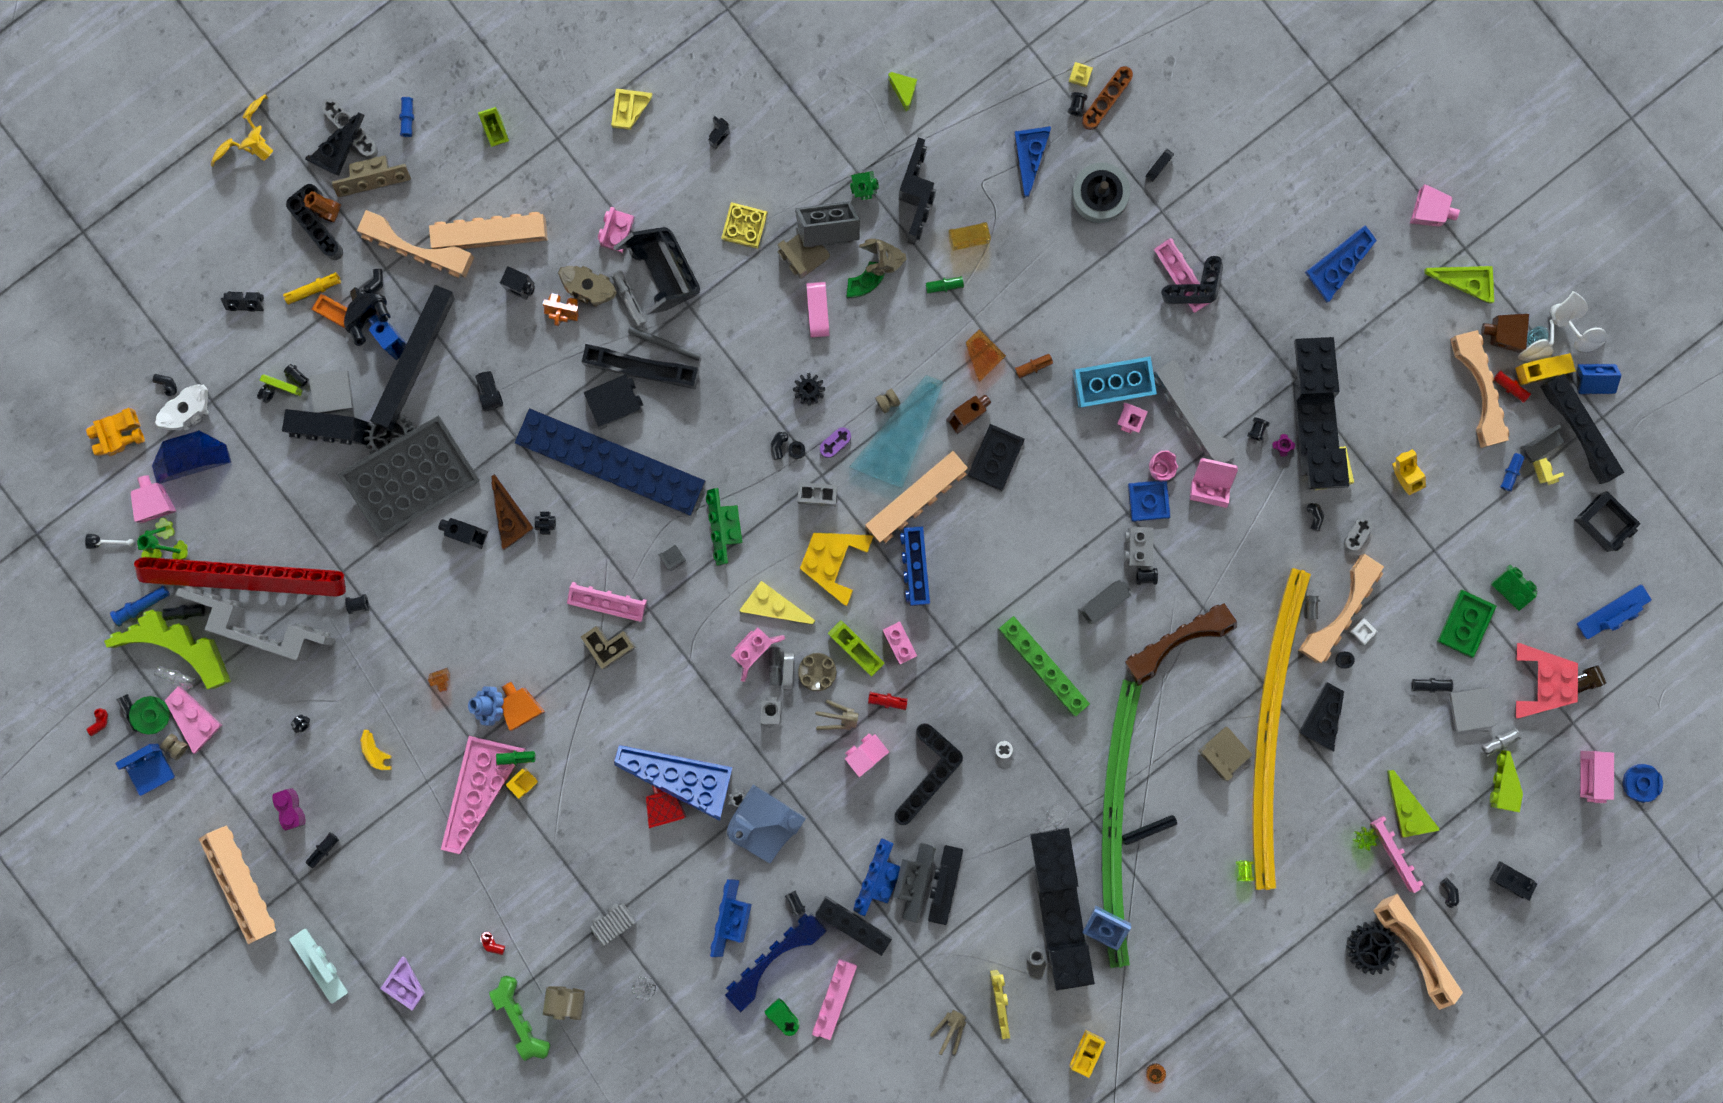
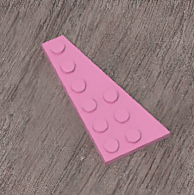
M474 736L468 737L441 850L457 854L462 853L515 768L514 764L498 766L496 754L513 753L514 750L525 752V748Z

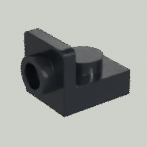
M714 116L713 122L718 129L715 128L710 133L708 141L716 150L730 134L727 121Z

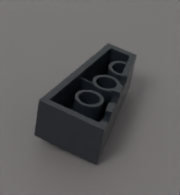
M285 409L282 432L288 433L290 438L296 439L305 436L307 440L312 441L323 439L324 442L329 443L339 441L345 445H352V443L367 445L369 442L365 441L364 438L370 435L365 433V430L371 431V427L368 426L370 422L355 417Z

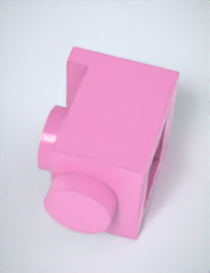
M1124 402V409L1117 424L1122 426V431L1130 434L1132 431L1139 433L1148 411Z

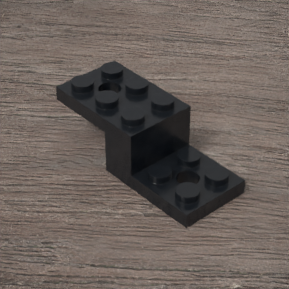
M919 137L899 190L900 201L918 207L908 233L907 243L915 245L916 240L920 241L924 227L922 222H927L930 213L928 205H933L936 196L934 182L919 177L921 167L919 163L924 162L927 154L925 139Z

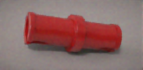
M1501 370L1494 376V381L1505 388V392L1511 393L1522 403L1531 395L1530 392L1518 384L1517 380L1513 381Z
M871 691L868 697V704L881 705L886 709L891 707L905 711L907 708L908 698L891 696L890 693L885 695Z

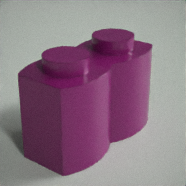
M293 788L285 789L272 795L273 805L279 812V822L285 831L305 825V814L299 807V797Z

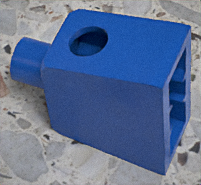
M377 315L372 316L369 319L371 324L369 331L381 347L395 360H398L407 343L388 321L380 322Z

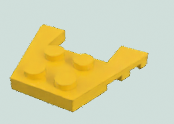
M813 533L800 569L843 605L847 606L853 590L835 583L848 546L868 553L874 536Z

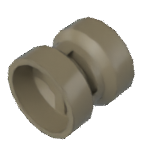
M892 388L887 390L886 394L875 397L877 404L884 414L889 412L890 408L901 405Z
M173 733L167 736L160 745V749L163 752H168L174 760H178L188 748V744L184 741L180 742Z

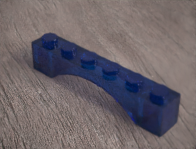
M812 912L809 915L803 914L797 920L799 924L794 929L792 927L788 928L783 933L785 937L780 942L776 940L769 946L770 951L766 955L762 953L754 961L756 964L751 969L747 967L740 974L741 979L737 982L733 980L726 987L728 991L725 993V996L740 1013L755 1000L759 980L765 969L774 959L790 949L813 945L827 932V929Z

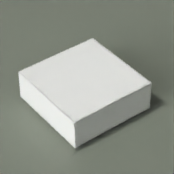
M1362 618L1349 632L1362 645H1365L1378 631L1365 618Z

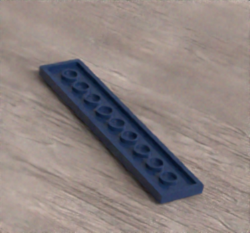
M530 408L515 440V444L690 516L706 482L699 477Z

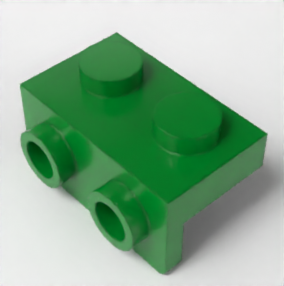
M1511 564L1491 583L1518 611L1537 597V586L1531 580L1527 581L1523 577L1522 571Z

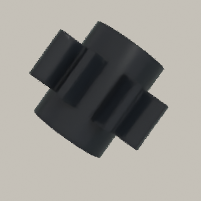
M549 511L540 512V516H535V530H540L541 535H551V530L556 529V517L551 516Z

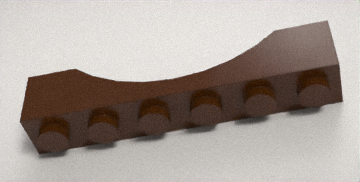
M1225 603L1220 606L1215 605L1208 613L1196 616L1193 622L1179 626L1176 632L1171 635L1166 634L1161 637L1159 642L1147 645L1143 649L1144 651L1130 655L1127 661H1125L1126 668L1137 685L1140 686L1155 677L1161 662L1174 648L1184 642L1200 637L1221 638L1237 628V620Z

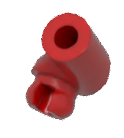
M490 932L482 933L480 940L485 951L503 955L505 946L496 944Z

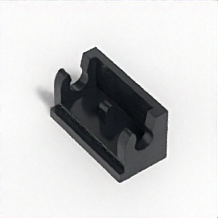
M1501 861L1498 862L1489 879L1528 901L1531 900V896L1537 887L1535 880Z

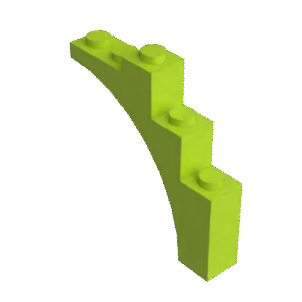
M154 609L144 612L142 617L137 618L139 624L128 627V631L113 633L109 635V639L104 640L107 648H117L126 644L141 642L166 647L182 656L193 666L201 676L207 689H215L231 682L214 639L204 637L194 642L189 626L178 623L168 628L166 621L163 619L162 612L154 611Z

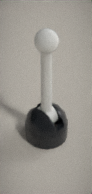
M87 534L85 546L86 549H96L101 544H125L132 547L135 541L133 539L128 541L101 540L96 534Z

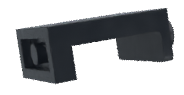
M626 374L583 392L600 430L608 427L607 425L633 413L642 412L641 406H644L640 396H636L633 389L636 386L633 379H628Z

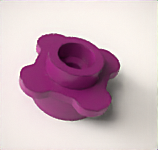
M1282 434L1278 441L1272 443V447L1280 452V456L1285 457L1290 450L1295 448V443L1288 438V435Z

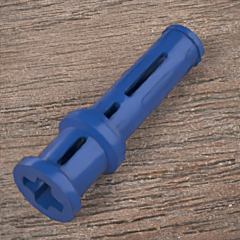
M163 585L133 603H126L123 608L110 612L111 618L120 627L123 625V622L130 618H136L139 612L170 596V593Z

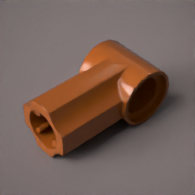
M312 191L304 198L307 208L318 213L319 217L335 223L342 206L340 203L324 198Z

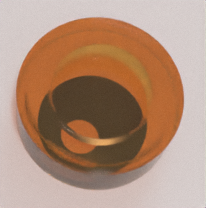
M1152 1063L1146 1069V1077L1151 1083L1160 1084L1166 1078V1071L1162 1065Z

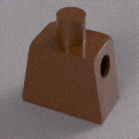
M1529 314L1498 315L1493 318L1492 324H1482L1481 334L1491 335L1490 344L1492 346L1520 353L1526 350Z
M975 395L954 409L946 420L958 435L984 415L987 411L986 407L991 404V400L987 395H983L980 398Z

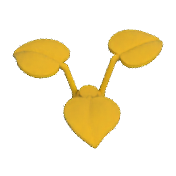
M264 94L253 101L242 116L243 119H247L253 129L248 137L241 144L232 141V138L224 141L213 155L211 160L212 167L214 162L220 159L232 146L238 147L239 150L243 149L252 155L255 154L262 161H265L272 154L273 149L265 143L266 140L260 135L262 126L255 127L251 120L252 114L258 109L262 100L268 98L267 95Z

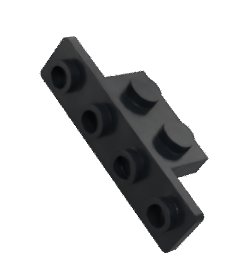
M949 845L944 846L940 867L936 868L934 879L937 880L936 885L931 888L929 897L932 899L928 917L929 922L947 925L963 854L962 848Z

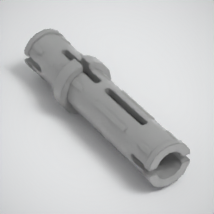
M623 271L615 272L611 277L617 286L618 294L621 295L635 326L639 327L645 324L647 320L633 295L631 285L625 279Z

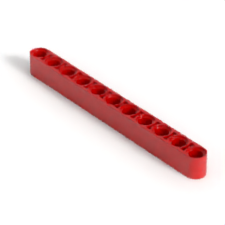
M151 557L138 558L134 562L137 579L142 583L335 597L341 596L346 592L344 574L341 571Z

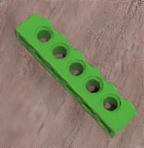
M1014 616L998 628L1001 634L1072 716L1076 717L1090 705L1086 698Z

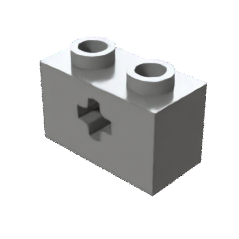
M799 482L798 504L836 507L837 485Z

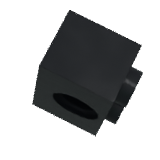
M507 266L500 281L501 286L507 292L527 300L534 293L535 283L529 275Z

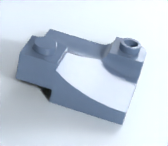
M753 784L734 813L727 828V836L736 845L771 863L784 844L794 834L796 835L806 818ZM741 831V835L736 837V833Z

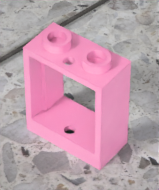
M1580 751V797L1587 798V802L1607 803V800H1614L1613 752Z

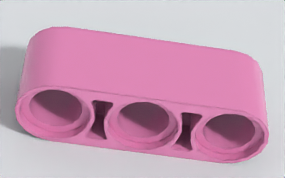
M806 283L811 338L830 336L826 283Z

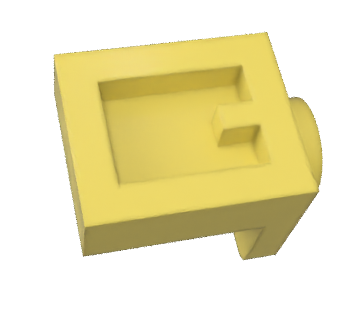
M1547 458L1532 462L1540 484L1547 482L1548 485L1559 482V477L1564 476L1563 472L1556 475L1552 474V465L1547 461Z

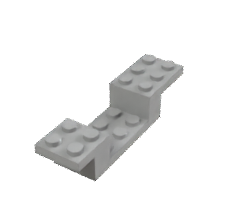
M186 586L185 589L178 588L176 596L212 607L204 630L296 661H308L314 642L333 645L335 638L330 636V632L321 629H314L313 631L312 626L303 623L288 625L283 641L278 639L268 640L269 636L260 633L250 634L251 630L239 627L245 610L244 607L239 606L240 602L222 599L220 595L210 594L202 589Z

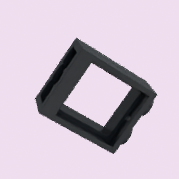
M1608 491L1600 493L1574 519L1606 552L1621 549L1625 544L1623 541L1627 537H1632L1638 531L1636 528L1641 524ZM1604 505L1626 524L1611 542L1589 522Z

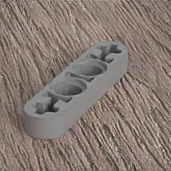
M328 98L323 101L321 106L323 112L338 128H343L344 126L339 125L340 118L347 117L349 120L351 116L336 100ZM331 104L338 114L335 115L329 110L328 105ZM360 127L358 131L361 132V137L354 140L353 145L366 158H373L378 153V147ZM365 141L372 151H366V148L361 143Z

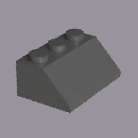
M850 201L795 208L799 236L804 247H815L824 244L833 245L839 242L860 240V219Z

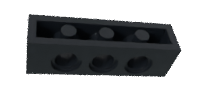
M825 896L815 913L816 916L880 956L883 955L892 940L890 935Z

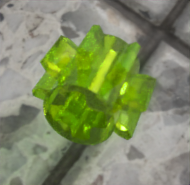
M1362 826L1360 832H1354L1356 839H1353V841L1359 843L1358 849H1362L1365 846V849L1370 851V846H1377L1375 840L1379 836L1373 834V828L1367 831ZM1364 835L1369 839L1368 842H1365L1363 839Z

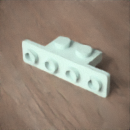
M303 929L289 939L331 1004L348 993L336 974V968L331 962H328L325 957V951L321 946L318 947L307 929Z

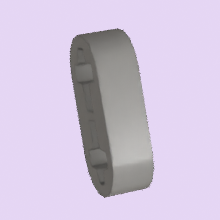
M1361 517L1353 523L1343 541L1347 550L1356 551L1362 547L1373 527L1369 518ZM1365 522V526L1367 527V529H1363L1359 533L1358 531L1361 528V526L1358 524ZM1355 536H1358L1355 541L1357 543V546L1354 545L1351 547V542L1349 541V539H1354Z
M784 653L783 689L792 690L794 653Z

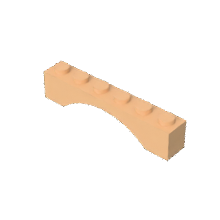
M368 210L365 211L357 229L362 235L361 238L366 241L372 242L375 240L383 248L390 249L392 247L397 249L396 252L405 257H407V254L414 256L413 259L422 264L425 261L431 263V267L442 271V268L448 270V274L459 278V276L466 278L474 260V256L470 252L455 246L443 249H424L413 246L399 238L384 217Z
M1478 330L1454 336L1450 339L1454 355L1471 371L1481 393L1482 412L1476 428L1480 447L1484 448L1508 441L1509 430L1503 421L1504 412L1499 407V394L1494 389V377L1488 368L1489 359L1482 347V336Z
M1366 554L1360 555L1350 570V592L1342 612L1327 627L1309 634L1298 651L1316 663L1326 662L1331 655L1330 650L1332 646H1336L1341 640L1342 636L1340 634L1344 629L1347 630L1351 625V617L1362 608V600L1371 594L1373 590L1371 586L1382 577L1383 572L1381 571L1384 566Z
M1395 894L1383 899L1373 911L1382 925L1387 929L1390 928V931L1394 932L1413 953L1423 973L1428 994L1437 1008L1440 1010L1454 1005L1463 992L1399 895Z

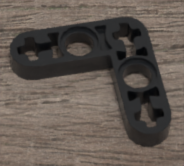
M1210 256L1206 259L1200 284L1165 286L1161 291L1163 301L1167 304L1214 302L1218 297L1223 272L1222 259L1219 256ZM1210 277L1216 278L1214 281L1211 282L1206 281ZM1187 292H1194L1191 296H1185Z

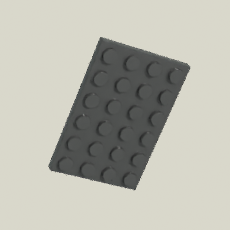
M439 415L338 473V476L379 539L480 481Z

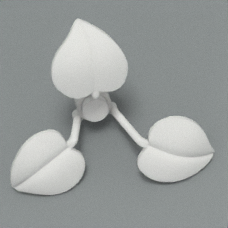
M1572 291L1564 302L1552 306L1549 310L1552 317L1549 321L1551 324L1550 342L1546 339L1534 342L1518 355V359L1533 362L1549 358L1554 351L1551 346L1554 344L1555 324L1559 327L1568 324L1579 338L1575 341L1574 346L1581 352H1590L1601 347L1607 341V333L1602 328L1589 329L1583 335L1577 331L1570 320L1583 317L1588 311V305L1582 296Z

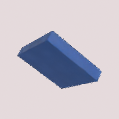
M1167 481L1128 484L1132 522L1171 518Z

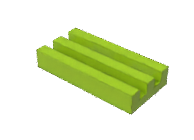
M265 374L261 375L259 380L297 396H301L303 391L297 386Z

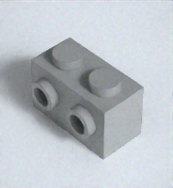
M1130 527L1128 532H1125V543H1128V551L1124 553V561L1127 562V567L1153 566L1154 528Z

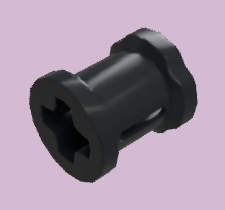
M1073 92L1071 93V106L1067 112L1070 115L1083 116L1084 103L1088 96L1083 93Z
M1254 417L1252 429L1248 432L1247 436L1263 442L1264 432L1270 423L1261 418Z
M1137 568V585H1141V583H1153V585H1156L1158 583L1157 568H1153V570Z
M362 594L361 597L345 598L348 614H353L354 611L359 610L369 611V601L366 594Z

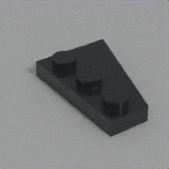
M1326 682L1299 733L1334 752L1339 715H1341L1345 691Z

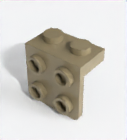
M799 234L787 243L783 240L778 244L779 251L777 253L783 261H788L790 264L789 269L795 276L798 275L800 279L830 258L829 252L823 245L804 247Z

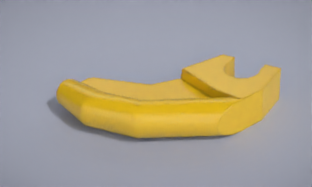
M363 730L360 739L361 749L370 766L379 770H392V766L384 764V761L392 759V756L378 749L373 734L369 730Z

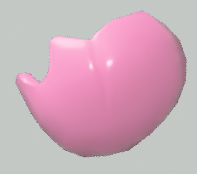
M1170 451L1158 452L1149 462L1150 473L1158 481L1170 480L1175 476L1178 469L1176 455Z

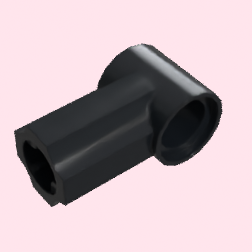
M481 372L475 375L481 394L479 397L483 410L486 412L502 407L503 400L499 390L496 388L492 372Z

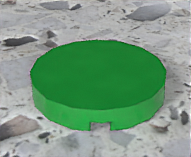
M146 696L136 700L129 712V720L133 728L147 735L162 731L168 724L170 717L169 708L166 703L154 696Z

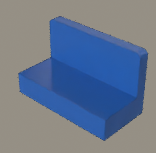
M1578 364L1576 371L1581 380L1577 391L1579 394H1615L1622 375L1616 364Z

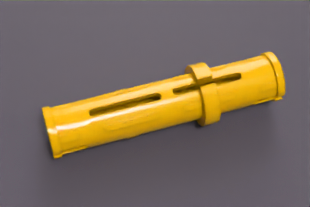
M334 272L326 277L316 278V281L284 293V300L290 305L320 291L323 293L326 289L341 284L340 277L337 272Z

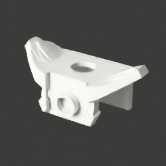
M197 384L187 387L176 398L168 401L156 416L154 424L157 428L166 430L184 429L186 431L190 429L191 425L198 424L202 420V416L209 414L207 410L208 389L204 384ZM186 402L188 404V411L180 413L178 408Z

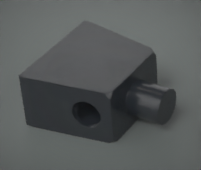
M450 518L449 521L442 519L438 526V529L444 532V536L482 549L488 531L453 518Z

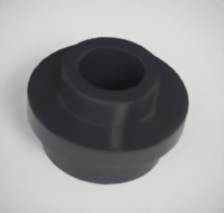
M302 714L298 715L291 722L292 730L295 733L304 732L309 727L310 719Z

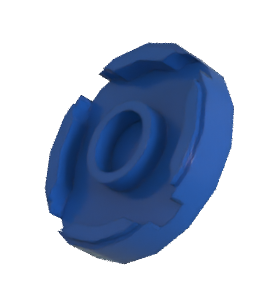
M1647 764L1633 765L1624 774L1622 781L1623 789L1632 800L1642 803L1651 802L1661 794L1663 779L1660 772L1653 766Z

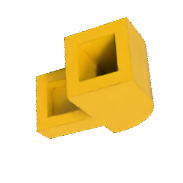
M1412 449L1396 457V462L1392 463L1393 470L1407 494L1411 495L1425 488L1426 476L1417 466L1416 452Z

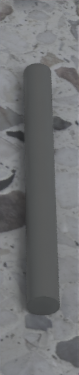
M632 326L629 327L628 333L694 360L699 361L700 353Z

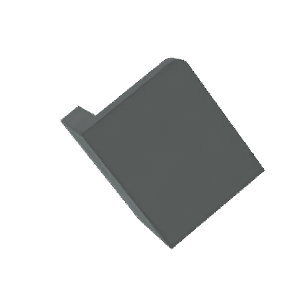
M676 545L658 554L669 571L674 570L687 561Z

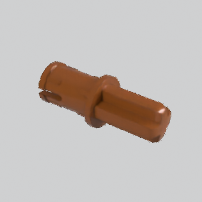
M1046 354L1035 360L1030 359V362L1015 367L1019 379L1033 372L1038 373V370L1052 365L1053 360L1050 354Z

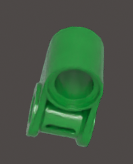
M781 998L774 1001L764 1011L767 1017L776 1024L783 1034L793 1036L798 1031L800 1026L798 1018ZM793 1022L795 1024L793 1026V1029H787L786 1027L788 1023L790 1024Z

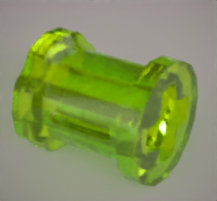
M1236 861L1239 875L1237 881H1255L1254 877H1252L1254 861Z

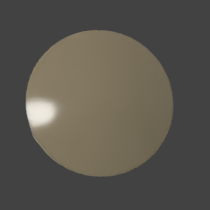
M813 653L806 656L798 668V676L801 683L812 691L826 690L833 684L836 678L837 671L833 660L822 653Z

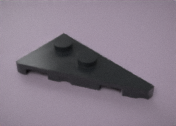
M358 112L357 115L352 116L343 128L337 129L328 137L326 142L318 146L319 148L312 155L306 156L305 160L339 176L365 115Z

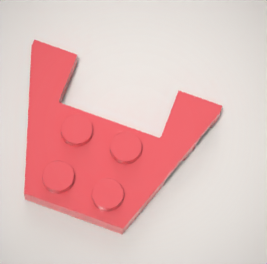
M1517 643V661H1538V701H1516V718L1578 702V663Z

